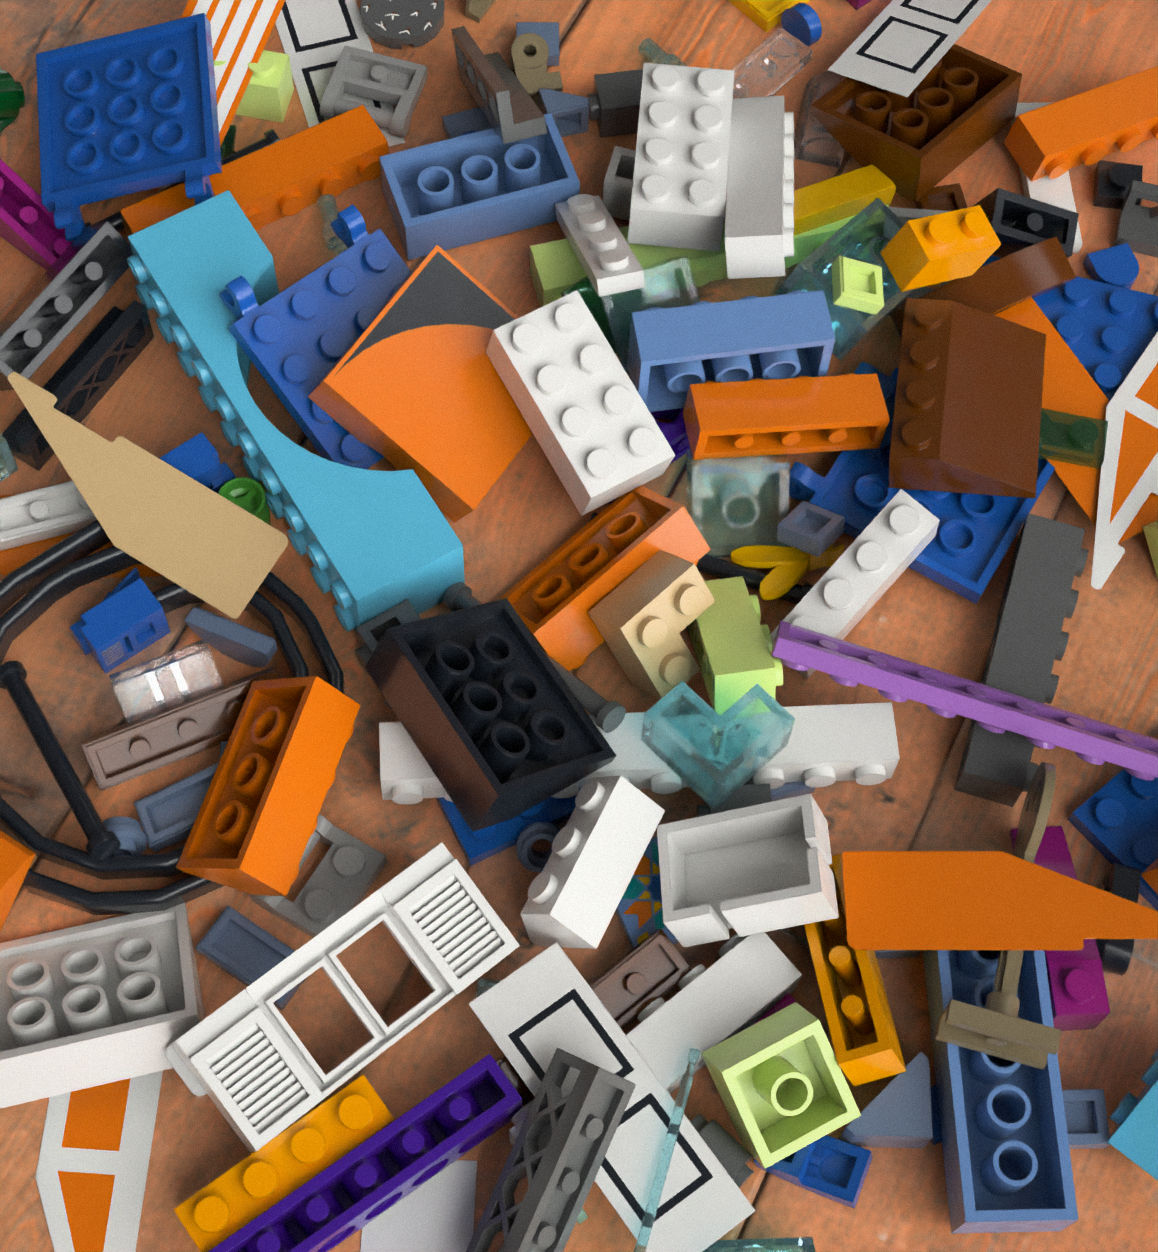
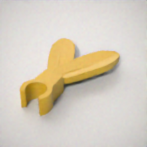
M831 544L819 557L802 552L795 547L744 546L732 551L730 558L733 562L745 567L774 568L761 581L759 589L761 599L773 600L786 594L802 578L807 569L810 571L824 566H832L844 553L845 545L840 544L837 548H833V544Z

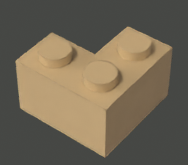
M659 550L592 608L588 614L631 684L665 702L700 671L698 664L679 633L715 602V599L694 563Z

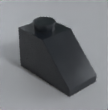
M997 188L973 205L981 206L1001 242V245L992 255L1003 258L1021 249L1057 236L1066 257L1072 256L1079 213Z

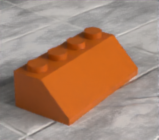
M641 485L618 497L498 600L507 598L543 651L568 671H571L583 665L588 655L605 641L588 614L600 601L659 550L692 562L696 566L698 560L711 549L683 505Z
M318 676L253 681L176 868L185 873L253 895L287 896L291 885L298 876L299 863L308 840L316 829L318 814L327 791L335 780L337 765L346 743L352 736L354 721L361 705Z

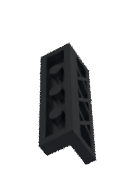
M133 300L125 311L116 306L110 310L43 387V389L57 397V402L54 405L55 409L79 423L84 420L154 338L146 306ZM26 407L0 436L1 449L38 471L54 454L53 449Z

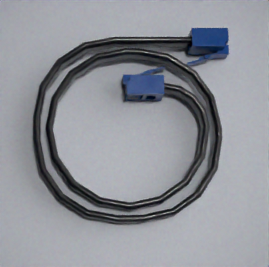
M203 432L159 458L216 493H219L220 488L227 481L236 478L225 462L220 464L217 450ZM95 520L10 572L0 581V616L8 610L0 618V666L12 641L59 599L75 589L133 565L145 564L115 546L90 555L111 542L99 521ZM135 567L111 593L108 592L100 604L80 615L81 620L69 628L84 654L91 653L106 674L170 633L165 616L166 613L188 604L207 602L176 583L151 592L140 578L138 569ZM270 571L258 589L294 619L306 635L328 683L345 694L344 673L317 617L300 596ZM256 591L244 610L253 614L272 631L293 678L309 676L308 667L282 612ZM0 793V821L42 859L102 880L173 877L183 872L177 869L176 866L185 846L167 854L111 856L104 860H93L87 851L42 836L2 798ZM29 868L22 883L30 893L92 915L165 911L225 886L190 875L157 890L90 892L36 873L31 868Z

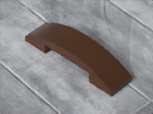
M1056 236L980 267L973 275L955 279L917 299L952 300L993 315L1030 297L1035 298L1074 280L1076 275ZM905 305L890 314L901 340Z

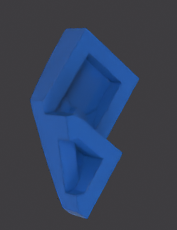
M825 1135L766 1169L756 1159L754 1163L758 1168L783 1180L855 1209L873 1156L870 1150Z

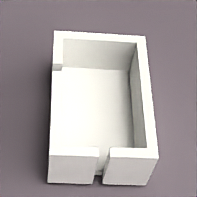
M811 793L657 826L663 923L683 947L730 939L729 929L734 928L737 934L742 937L839 918L834 874L828 866L832 864L828 823Z

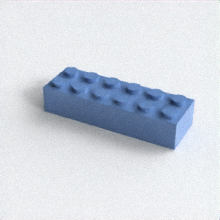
M922 950L951 1234L1052 1232L1064 1230L1078 1221V1212L1057 1053H1048L1046 1067L1042 1070L936 1040L938 1020L951 999L985 1008L987 994L993 991L1000 950ZM1024 950L1016 995L1020 1000L1017 1018L1054 1028L1044 950Z

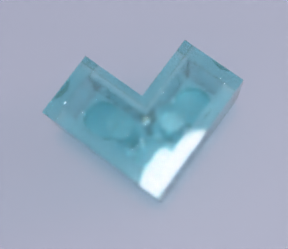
M681 681L645 712L641 741L713 810H716L788 745L795 718L759 684L752 687L720 716L685 682Z

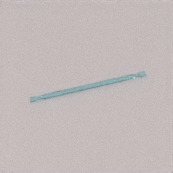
M690 1048L688 1054L687 1069L682 1076L634 1252H646L693 1082L694 1067L698 1063L701 1052L695 1048Z

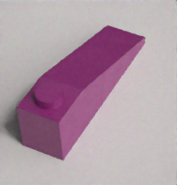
M0 159V236L47 271L74 241L67 242L65 239V228L57 229L55 227L54 212H49L42 204V197Z
M1046 827L1035 855L1034 864L1078 880L1063 827ZM1018 828L1010 830L1013 856H1015L1014 850ZM1084 939L1082 950H1044L1053 1023L1056 1029L1061 1031L1095 1029L1110 1013L1102 962L1095 939Z

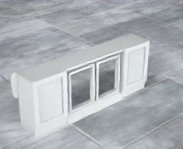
M441 842L171 1043L166 1049V1058L191 1093L196 1096L208 1094L247 1150L255 1152L520 945L457 859H454ZM381 921L433 990L432 993L388 1027L336 957L337 954ZM320 967L372 1036L369 1042L326 1075L273 1004V1002Z

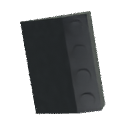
M507 598L387 628L365 666L472 832L518 816L611 763L617 756Z

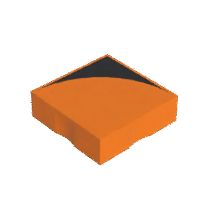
M438 245L415 267L380 309L378 316L345 351L308 396L309 399L358 441L383 455L397 471L413 469L440 511L454 523L475 510L533 434L486 354L493 330L519 317Z

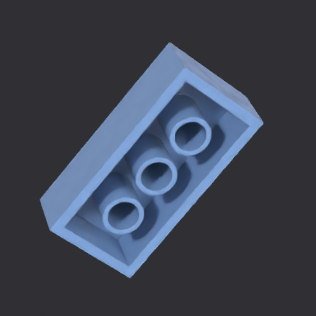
M551 113L544 115L547 134L503 144L495 130L490 128L379 157L382 191L408 260L426 256L436 245L445 251L557 221L555 204L566 202L570 197L578 195L580 181Z
M796 290L785 295L768 297L746 296L733 301L716 303L701 301L690 306L672 308L650 307L643 311L632 312L627 361L629 378L648 410L654 412L684 408L690 384H700L707 381H715L717 383L749 381L757 378L770 380L796 378L799 376H827L835 343V335L824 290L811 292Z

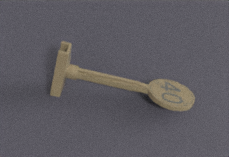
M1041 762L1037 767L1024 801L1016 834L1015 856L1034 863L1051 810L1056 781V767L1053 764ZM1000 950L993 991L987 994L985 1008L951 999L938 1020L935 1039L1043 1070L1046 1067L1048 1053L1056 1054L1058 1052L1061 1030L1017 1018L1020 1000L1016 995L1024 950Z

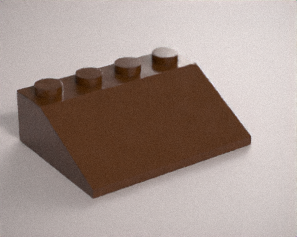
M953 44L908 97L846 77L811 105L810 113L862 167L873 164L893 181L896 186V193L916 202L1015 118L1022 74Z
M906 298L889 457L888 488L1035 498L1046 334L956 301Z

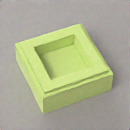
M839 255L831 265L833 304L876 315L884 307L882 267Z

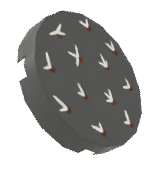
M361 0L360 16L365 32L376 43L392 49H402V45L413 44V48L423 46L434 39L444 26V0Z

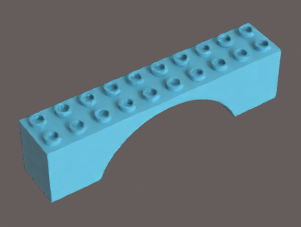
M227 190L127 236L133 256L127 258V262L138 282L135 285V290L140 301L146 306L147 311L154 308L159 317L155 320L159 331L167 344L175 341L180 349L176 354L186 375L189 378L196 375L200 381L201 386L198 387V391L207 409L210 412L218 410L223 418V421L220 422V427L230 446L233 448L239 445L246 456L242 457V462L250 478L257 482L262 481L268 490L265 493L267 504L275 518L278 520L284 517L291 529L287 530V534L299 556L307 553L314 566L310 568V571L317 586L323 594L331 591L338 604L334 605V610L343 628L347 632L353 629L356 632V628L406 599H408L419 615L442 603L444 595L451 585L457 582L465 584L463 544L413 469L398 471L367 470L329 461L291 441L264 416L255 404L248 391L249 372L252 361L228 330L238 319L227 308L219 294L226 290L225 286L241 275L253 289L259 306L278 295L279 289L273 256L230 191Z

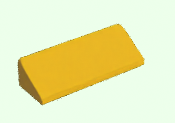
M872 164L794 190V236L886 204L889 205L892 202L896 186L890 178Z

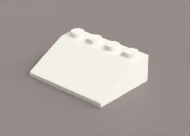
M185 902L165 911L132 913L0 943V1108L173 1068L166 1058L167 1047L206 1018Z

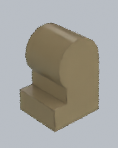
M525 33L519 35L511 46L509 68L538 106L539 89L544 88L562 92L563 84L560 71L551 73L547 71L549 57L547 42L535 33Z

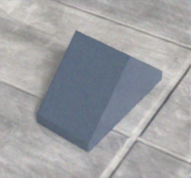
M920 1052L906 1066V1072L899 1073L860 1113L861 1116L854 1119L845 1128L839 1139L859 1147L924 1148L933 1138L929 1059Z

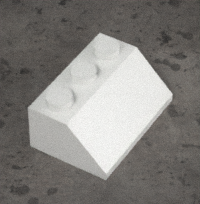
M622 776L590 778L589 782L580 789L576 796V807L567 825L554 838L552 843L553 852L542 873L532 881L528 889L529 898L520 913L528 937L535 945L550 947L557 942L560 947L597 949L665 812L663 808Z

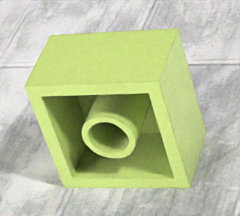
M797 1002L701 1053L743 1147L765 1169L861 1116L819 1019Z

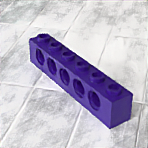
M488 1054L208 1252H329L508 1124L513 1116L522 1108V1098L491 1054Z

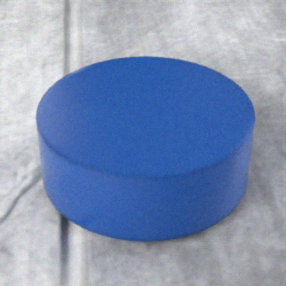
M797 3L783 12L781 18L782 29L786 38L793 46L798 49H805L819 41L822 34V26L817 13L812 7L805 3Z

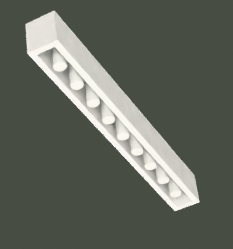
M892 702L788 706L714 715L713 709L625 713L622 723L612 732H604L596 725L617 755L615 759L551 797H573L578 794L579 788H582L589 782L590 778L622 776L637 789H651L659 794L674 793L681 790L682 787H703L707 791L708 787L770 784V788L775 789L783 786L784 783L805 781V784L809 787H826L832 785L835 781L856 780V783L860 785H876L892 778L900 760ZM588 714L591 720L596 725V718L593 715ZM379 723L380 783L383 800H392L398 804L410 805L421 802L423 798L444 797L447 801L453 802L402 723Z

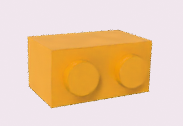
M977 205L908 220L880 253L900 291L904 292L973 275L998 249L1001 242L981 206Z

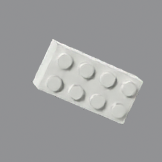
M644 63L627 243L720 251L725 219L734 70Z
M578 290L493 330L486 354L581 516L664 474L675 457V453Z

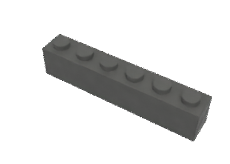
M1028 513L1017 537L981 684L1040 703H1052L1059 681L1058 675L1051 674L1054 659L1062 660L1069 638L1068 632L1061 631L1064 617L1071 619L1079 595L1078 590L1071 589L1074 576L1081 577L1089 552L1088 549L1081 548L1085 529ZM972 719L954 790L1013 807L1022 791L1028 792L1031 780L1038 767V764L1030 762L1033 748L1041 747L1029 742L1024 735L1006 730L1005 733L988 731L979 726L976 720Z

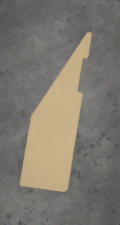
M11 372L8 375V381L113 545L229 617L237 619L287 547V536L123 436H118L114 442L108 441L55 409L54 405L57 402L55 395L20 374Z

